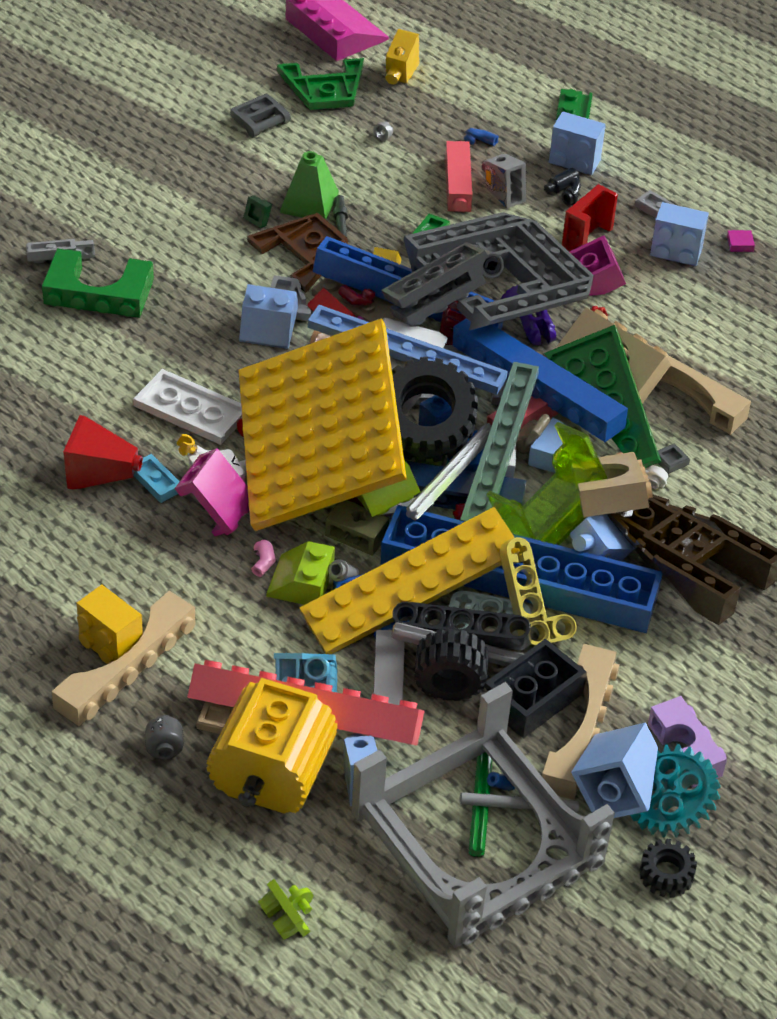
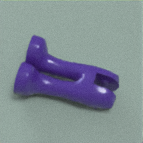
M518 285L507 290L501 299L519 295L517 293ZM547 310L535 313L536 317H533L532 314L520 317L525 334L534 346L541 344V335H544L548 344L556 341L555 325Z

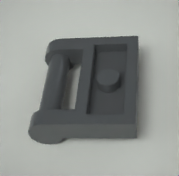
M267 93L230 109V116L244 127L252 138L277 124H285L291 121L288 110ZM275 114V116H273V117H271V118H268V119H266V120H264V121H261V122H259V123H257V124L255 123V122H257V121H260V120H262V119H264V118H266V117H269V116Z

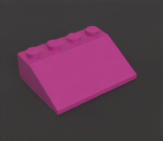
M286 0L285 19L335 61L389 40L385 33L344 0Z

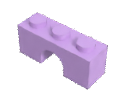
M682 696L651 707L648 725L662 745L673 741L685 743L688 747H692L694 755L702 752L704 760H710L712 768H715L718 775L717 778L723 776L727 762L725 752L716 745L711 738L708 728L700 723L692 706L687 705Z

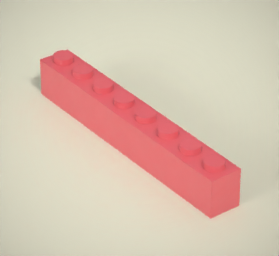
M205 660L204 665L194 663L187 698L234 707L243 688L249 682L258 683L261 678L317 694V699L322 704L328 705L332 710L330 714L335 715L336 720L334 723H337V729L418 745L424 711L416 709L417 703L400 700L399 705L388 703L389 697L372 694L371 699L361 698V692L343 688V693L332 692L333 686L315 682V687L312 688L304 686L305 680L287 677V682L276 680L277 674L260 671L259 676L248 674L249 668L232 665L230 671L221 669L222 663Z

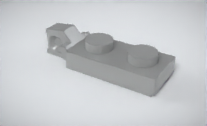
M75 239L26 244L27 259L35 263H43L53 259L57 248L81 251L83 260L95 257L93 240L75 241Z

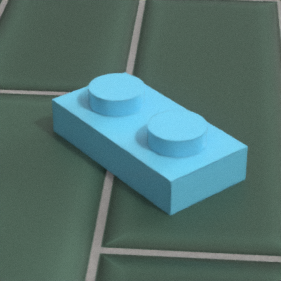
M152 454L144 457L141 470L139 472L135 471L134 477L160 503L177 495L178 493L174 488L180 481Z

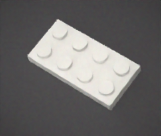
M161 369L133 399L135 407L219 445H222L237 428L238 420L242 418L241 403L164 369Z

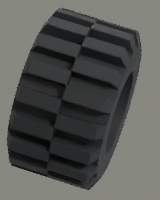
M441 629L436 630V633L431 632L427 634L426 638H422L419 641L416 651L414 678L417 686L422 688L425 694H431L433 698H441L447 701H461V699L467 700L472 698V695H478L485 688L488 648L482 639H477L476 635L468 634L464 630L448 629L444 631Z

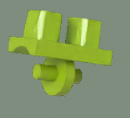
M275 879L268 882L267 886L271 891L266 893L258 903L269 918L281 909H284L286 914L272 923L280 936L285 940L298 931L303 937L311 932L297 911L302 910L304 914L312 911L309 905L314 897L309 888L298 889L296 885H293L289 888L291 896L288 899Z

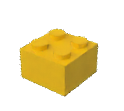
M101 584L77 602L79 640L85 648H91L98 653L106 664L126 654L143 635L142 614Z

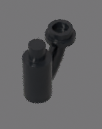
M570 168L550 178L548 184L544 186V190L549 194L551 192L559 193L566 189L562 193V200L568 206L574 205L578 201L577 195L581 187L579 174L574 168Z

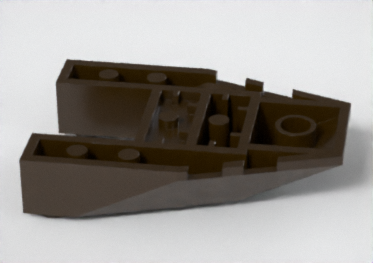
M654 494L653 498H648L649 508L607 514L643 561L651 569L661 571L663 573L662 579L696 613L717 625H720L734 614L741 587L702 566L701 564L707 559L714 561L762 590H766L777 581V548L718 515L713 514L707 517L695 513L696 508L688 505L683 508L669 504V499Z

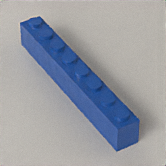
M326 236L317 248L313 272L324 278H330L361 291L369 288L375 292L376 297L386 300L381 290L411 274L412 269ZM470 292L468 297L476 296L479 294ZM480 295L487 303L495 301ZM451 309V311L462 314L460 311ZM443 312L433 313L428 317L441 322ZM504 321L492 325L502 330Z
M467 318L454 326L453 347L472 359L508 371L507 379L513 362L539 366V373L531 396L536 399H542L548 403V407L600 440L606 442L625 429L627 407L496 326L488 325L469 330L471 322Z

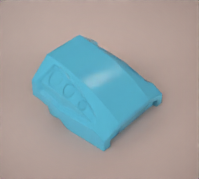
M274 653L276 680L287 682V677L305 680L304 686L314 688L315 682L331 685L333 686L332 692H337L338 669L336 655Z

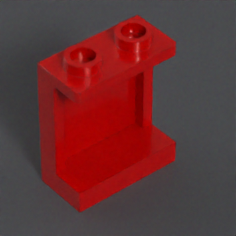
M598 184L565 212L561 245L570 252L588 242V235L597 227H601L609 232L613 230L618 194Z

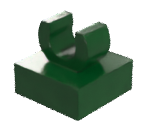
M255 195L249 196L243 218L260 228L266 227L273 204Z

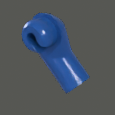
M474 128L466 130V135L464 136V141L470 142V144H474L477 139L492 146H495L499 139V136Z

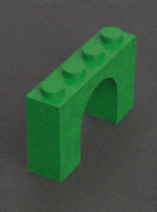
M57 248L42 285L43 304L141 317L154 280L153 261L129 258L124 273L117 282L104 287H93L85 285L78 280L82 272L81 251Z

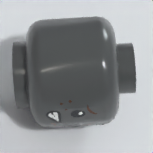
M161 715L150 720L145 729V747L147 752L152 757L164 760L179 755L184 745L181 723L168 715Z

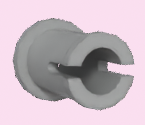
M340 559L333 561L328 569L330 577L340 582L346 578L359 575L357 567L354 568V565H349L346 561Z

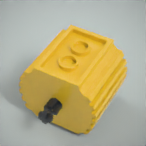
M261 678L258 683L249 682L243 688L207 760V771L210 772V780L215 781L214 786L217 789L222 790L230 797L238 799V802L242 803L244 807L248 808L249 806L258 805L281 813H297L303 807L336 737L337 723H334L336 720L335 715L330 714L332 710L328 705L322 704L317 699V694Z

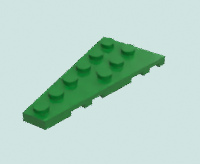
M615 325L544 353L555 364L628 408L625 429L611 438L622 453L635 452L637 460L642 459V464L645 468L661 462L618 329Z

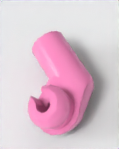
M267 540L258 541L254 545V551L258 550L256 555L260 559L251 570L258 577H262L276 561L273 545Z

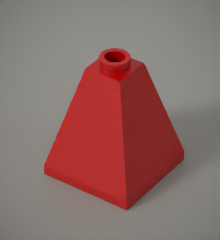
M79 415L63 451L67 489L72 490L133 478L135 471L139 472L141 470L143 457L138 455L137 447L83 415Z

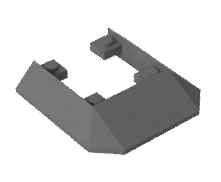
M502 212L405 235L403 239L412 272L468 242L500 255L503 259L504 267L522 283L518 285L517 293L519 295L487 303L480 295L458 300L457 309L471 322L469 330L588 299L594 275L535 220Z

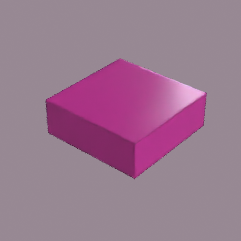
M728 230L727 240L730 252H754L755 243L751 230Z

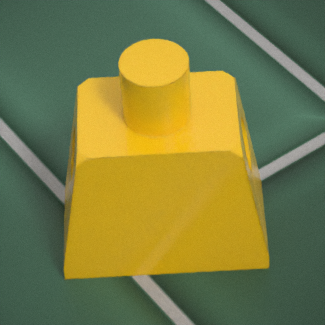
M398 29L386 54L385 77L386 81L393 85L397 84L398 81L407 83L419 65V34Z

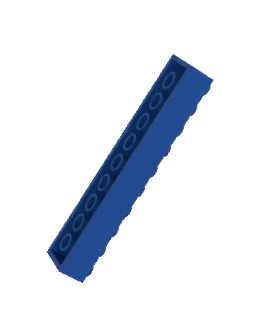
M397 505L381 543L380 565L465 521L429 512H424L419 519L413 520L411 517L408 518L406 516V506ZM513 534L515 538L521 537L526 539L531 546L542 598L546 608L647 634L659 595L663 575L661 571ZM523 562L513 564L514 568L523 565ZM502 565L463 585L510 598ZM519 571L516 576L517 582L524 586L527 582V577L523 572ZM529 599L524 600V602L532 604Z

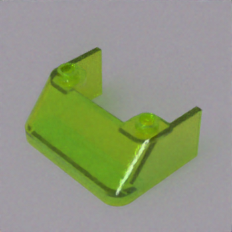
M557 422L554 426L563 444L554 452L552 457V465L556 473L523 506L514 499L509 500L492 491H489L486 495L492 507L496 508L511 533L560 545L586 518L583 517L578 484L608 478L589 436Z

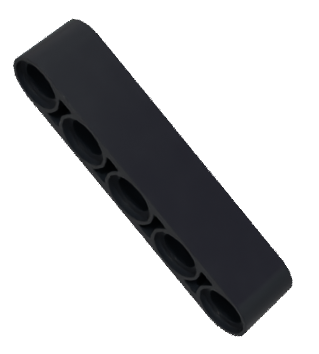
M401 602L392 611L394 624L399 622L435 632L441 629L444 631L448 629L464 630L468 634L476 635L477 639H482L485 644L499 648L523 650L532 642L530 623L528 619L520 615L415 602ZM405 616L413 617L408 622L400 621ZM433 619H438L441 621L439 624L433 626L428 624ZM460 623L469 624L464 629L456 628V626ZM489 626L497 628L494 632L490 633L484 631ZM516 630L525 631V633L521 636H515L512 634Z

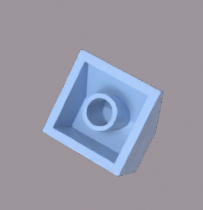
M247 284L242 305L239 342L289 349L298 310L297 292Z

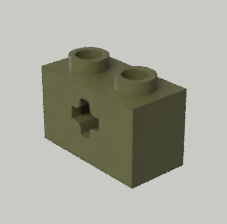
M345 500L337 503L326 517L325 536L373 556L381 546L389 526V517L384 515L372 517L365 507Z

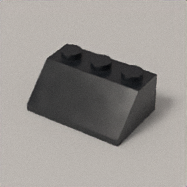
M544 639L486 681L484 686L488 692L506 682L513 690L508 726L524 739L583 694L587 671L547 639Z

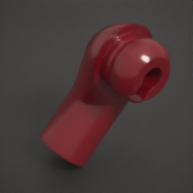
M347 285L341 286L338 294L351 305L369 306L374 302L373 298L376 296L375 292L369 288H365L362 294Z

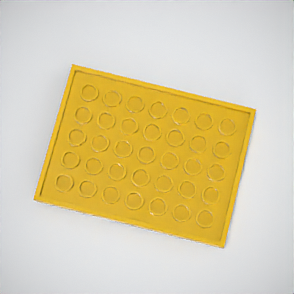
M382 318L239 369L250 524L254 531L407 479L386 325Z

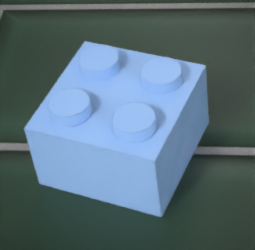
M562 111L553 126L549 163L568 169L574 168L576 171L592 175L601 160L606 124Z
M662 202L655 222L650 256L697 266L703 247L709 212Z

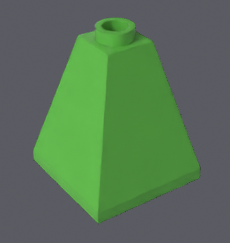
M313 151L303 153L280 213L302 218L319 213L327 220L339 191L323 156Z

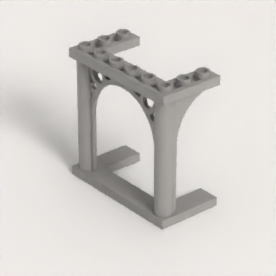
M506 682L481 695L476 730L385 779L387 758L381 750L354 763L353 816L358 822L365 818L448 927L447 940L454 948L463 943L464 945L471 944L486 930L497 929L510 916L524 913L531 904L539 899L541 901L546 900L554 894L555 890L563 885L570 886L587 871L593 872L599 869L605 862L615 812L608 804L585 817L574 812L558 797L507 735L513 690ZM484 752L490 756L534 811L541 829V846L530 866L519 875L494 884H485L480 877L469 883L456 879L442 871L430 859L390 807L391 803ZM554 833L556 839L550 840L548 836ZM557 848L566 852L568 856L561 860H555L549 857L546 851ZM543 864H546V865L549 866V867L544 868V870H542V871L539 870V868H538L539 866H541V865H543ZM497 892L500 894L497 895L494 899H490V895L492 893Z

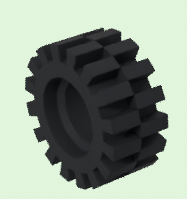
M661 839L656 840L655 846L650 843L647 850H644L639 876L640 880L644 879L643 885L645 887L651 885L650 892L655 894L656 890H659V896L665 897V893L668 892L670 898L676 896V892L681 896L685 894L686 889L689 890L691 888L696 873L697 861H695L696 856L694 853L689 854L690 848L687 845L682 849V842L676 841L674 845L671 844V839H666L665 844H663ZM661 862H669L679 868V872L667 874L660 871L656 865Z

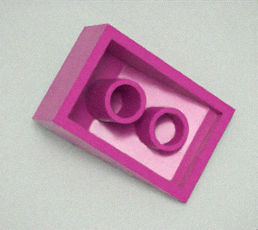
M605 235L570 251L594 275L589 296L603 295L626 284Z

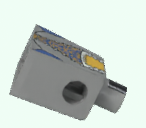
M501 154L483 162L482 170L486 175V188L507 209L526 202L525 162L507 154Z

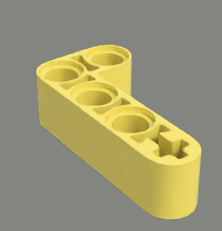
M521 537L504 542L500 548V558L513 615L525 617L528 619L530 626L536 627L539 631L537 641L532 640L528 647H534L544 639L553 643L571 638L577 629L576 622L571 616L561 614L547 618L529 542ZM519 548L520 553L512 554L511 549ZM523 562V565L514 568L513 564ZM519 571L523 572L527 577V582L524 586L517 582L516 576ZM525 599H529L533 604V610L530 614L523 609ZM559 620L565 624L566 630L563 635H560L556 630V623ZM517 630L518 636L525 633L523 630Z

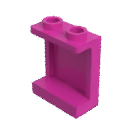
M218 448L199 455L174 488L181 497L190 493L196 497L217 523L211 532L214 536L224 533L228 535L235 531L239 526L238 521L249 512L248 486Z

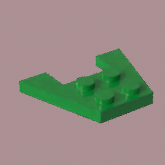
M364 58L342 60L344 73L302 76L298 63L277 64V72L309 110L354 107L364 67Z

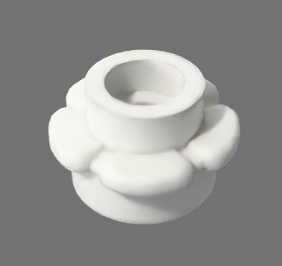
M652 465L648 470H645L653 489L665 487L668 474L664 469Z

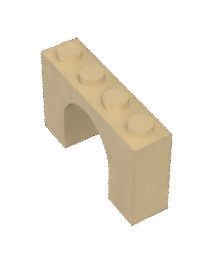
M586 307L556 348L615 325L623 347L629 351V366L643 404L671 366L666 357L668 354L658 346L652 348L647 345V341L639 334L635 333L634 336L627 332L628 329L621 323L615 321L613 324L608 321V317L600 310L592 311Z
M635 452L571 461L575 488L580 496L583 517L649 508L648 498H653L652 487L645 472V467H643L642 459L637 460Z

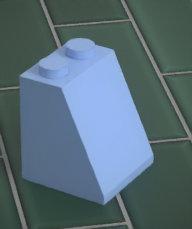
M646 723L595 734L571 771L591 813L606 804L615 812L614 818L649 810L658 747Z

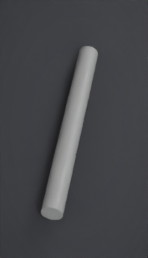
M460 793V805L531 809L523 797ZM562 800L570 809L578 813V801Z

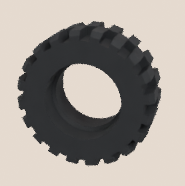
M420 357L418 362H414L413 359L405 361L404 367L397 365L392 369L404 458L412 460V457H416L418 462L426 463V459L433 458V462L442 461V456L444 455L447 458L456 455V448L459 450L463 448L467 443V439L472 437L476 425L478 397L475 395L476 389L473 382H468V375L464 371L457 372L455 364L451 362L448 365L443 364V359L435 358V361H428V357ZM433 394L441 397L450 405L452 414L441 424L420 426L406 418L402 412V406L413 396Z

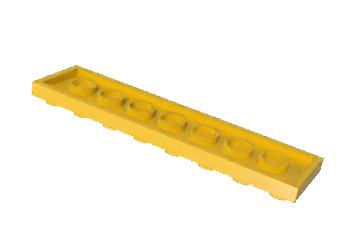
M493 507L300 607V612L324 653L333 654L394 622L392 611L397 604L401 602L429 604L501 566V545L515 537L496 508ZM512 548L511 553L519 554L520 550L519 548Z

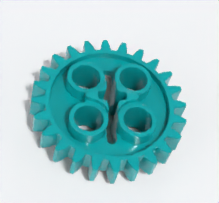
M668 744L665 745L664 752L659 753L657 750L652 791L656 792L651 796L649 810L631 814L632 820L634 822L638 821L642 830L648 827L651 835H654L659 829L663 838L666 837L669 830H672L674 836L678 837L679 829L683 828L687 834H690V825L693 824L695 827L701 828L698 820L700 818L709 820L710 817L707 810L717 809L712 800L720 799L717 789L721 788L718 779H716L718 775L715 768H712L710 760H704L702 752L694 755V751L690 746L683 752L680 744H677L674 751L670 750ZM675 769L671 774H665L666 771ZM697 785L695 789L687 790L689 786ZM678 807L674 812H668L670 808Z

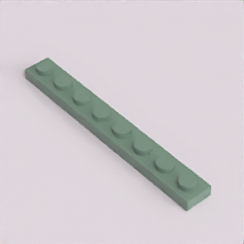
M513 362L460 518L461 521L466 522L495 507L535 386L539 366Z

